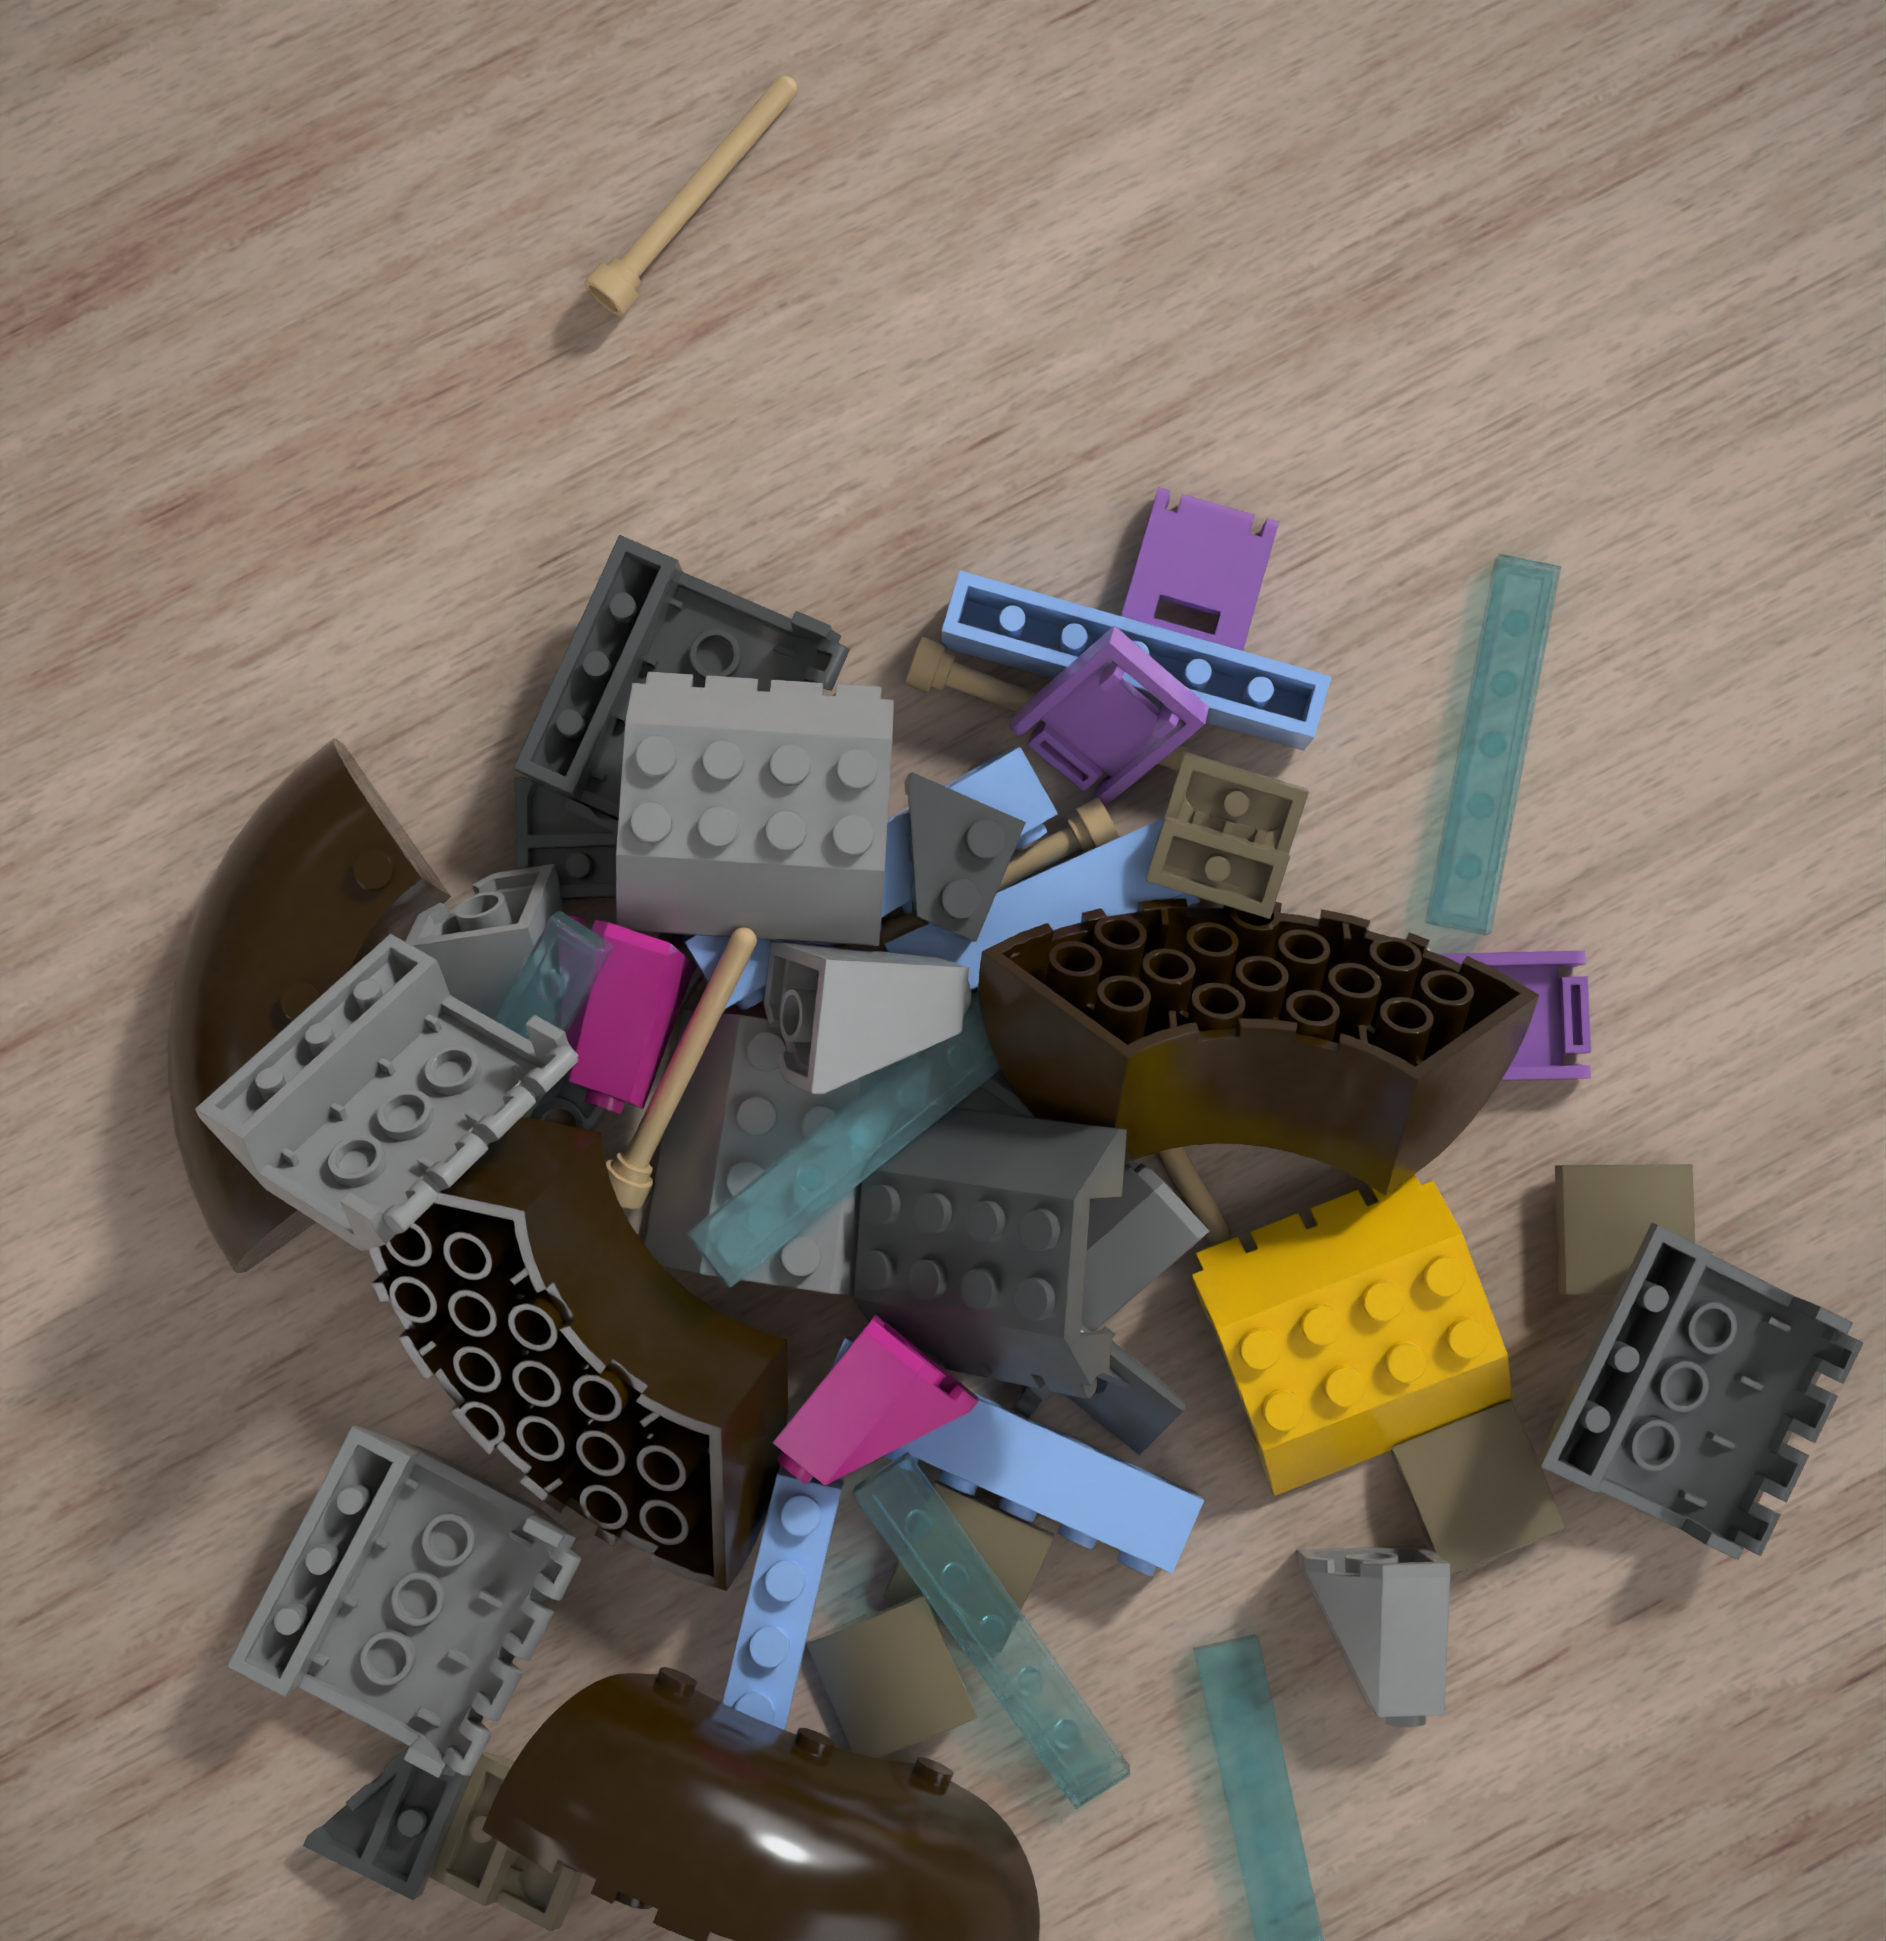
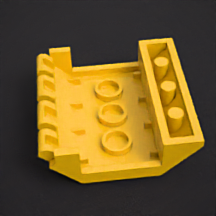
M1414 1174L1386 1196L1369 1185L1375 1203L1366 1206L1359 1190L1319 1204L1309 1209L1315 1227L1307 1230L1298 1213L1250 1231V1237L1256 1250L1248 1253L1245 1252L1238 1237L1195 1253L1202 1271L1192 1274L1193 1279L1191 1281L1204 1315L1213 1324L1254 1432L1250 1436L1274 1496L1391 1451L1392 1447L1481 1411L1509 1400L1513 1402L1507 1351L1464 1236L1433 1180L1421 1185Z

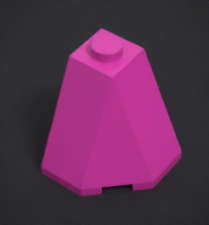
M563 914L559 924L565 1030L569 1045L579 1055L577 1057L578 1062L568 1071L569 1082L587 1090L584 1102L617 1114H621L624 1103L644 1109L696 965L669 942L604 921L595 920L591 929L584 925V919Z
M875 1314L776 1437L773 1444L782 1450L777 1461L803 1483L808 1484L815 1477L825 1486L969 1413L978 1403V1396Z

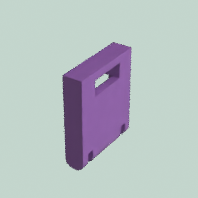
M1158 487L1121 616L1243 651L1279 521L1266 518L1261 528L1260 536L1250 534L1255 514L1185 494L1181 496L1176 513L1166 510L1170 501V490ZM1158 600H1165L1219 616L1213 635L1154 618Z
M1114 625L1023 705L1013 716L1009 728L1021 736L1042 719L1043 721L1030 735L1027 745L1083 791L1101 777L1103 770L1108 776L1096 788L1094 798L1098 797L1102 804L1107 806L1201 729L1206 723L1209 706ZM1124 672L1128 673L1164 705L1160 709L1122 677Z
M1585 951L1439 954L1462 964L1466 956H1469L1500 971L1539 994L1523 1042L1501 1081L1591 1078L1590 1065L1571 1064L1563 1066V1054L1591 1053L1588 976L1559 978V966L1577 967L1586 964Z

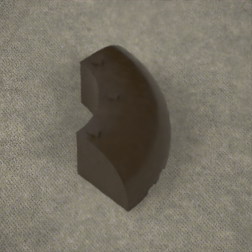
M335 738L298 766L269 795L229 846L206 887L185 940L174 983L168 1030V1084L175 1134L188 1181L208 1228L236 1273L249 1271L316 1222L267 1191L199 1118L195 1109L389 934L405 942L418 914L438 903L443 904L451 897L348 749Z
M1186 898L1138 902L1137 912L1107 916L1102 908L1083 912L1081 922L1053 930L1048 923L1020 932L982 951L978 981L981 1016L992 1051L1009 1084L1035 1118L1127 1129L1124 1165L1150 1154L1191 1145L1243 1144L1260 1146L1318 1160L1358 1178L1385 1196L1438 1157L1480 1112L1515 1058L1529 1028L1539 998V994L1469 956H1466L1462 964L1450 958L1427 950L1429 939L1410 932L1405 940L1375 933L1368 930L1370 920L1323 909H1321L1319 919L1281 913L1282 903L1275 902L1271 918L1269 919L1223 905V908H1188Z
M521 1117L499 1140L489 1143L487 1145L488 1150L451 1187L441 1190L438 1193L439 1198L405 1232L396 1234L385 1245L369 1249L370 1256L379 1275L372 1282L380 1303L390 1301L405 1329L398 1338L424 1379L434 1375L442 1388L456 1403L450 1410L451 1414L488 1454L497 1448L511 1463L524 1472L526 1475L520 1481L521 1484L559 1513L562 1512L565 1506H568L597 1525L594 1536L614 1546L620 1538L652 1554L650 1564L677 1576L727 1591L744 1566L759 1536L770 1506L777 1473L780 1469V1463L777 1461V1458L782 1453V1450L774 1445L773 1442L787 1425V1339L761 1332L718 1312L681 1285L655 1259L638 1237L618 1202L604 1159L601 1132Z
M661 1667L658 1674L624 1673L609 1676L592 1683L568 1699L542 1724L520 1752L500 1786L482 1828L483 1832L551 1873L558 1871L561 1864L596 1879L591 1894L611 1904L618 1901L633 1908L650 1909L654 1907L658 1909L653 1921L654 1924L694 1941H707L710 1932L734 1941H1039L1040 1909L1034 1876L1022 1846L1008 1824L992 1807L970 1791L951 1781L954 1773L948 1767L924 1757H918L916 1763H906L836 1748V1743L829 1737L808 1728H798L796 1734L704 1695L695 1690L697 1686L695 1679L672 1668Z

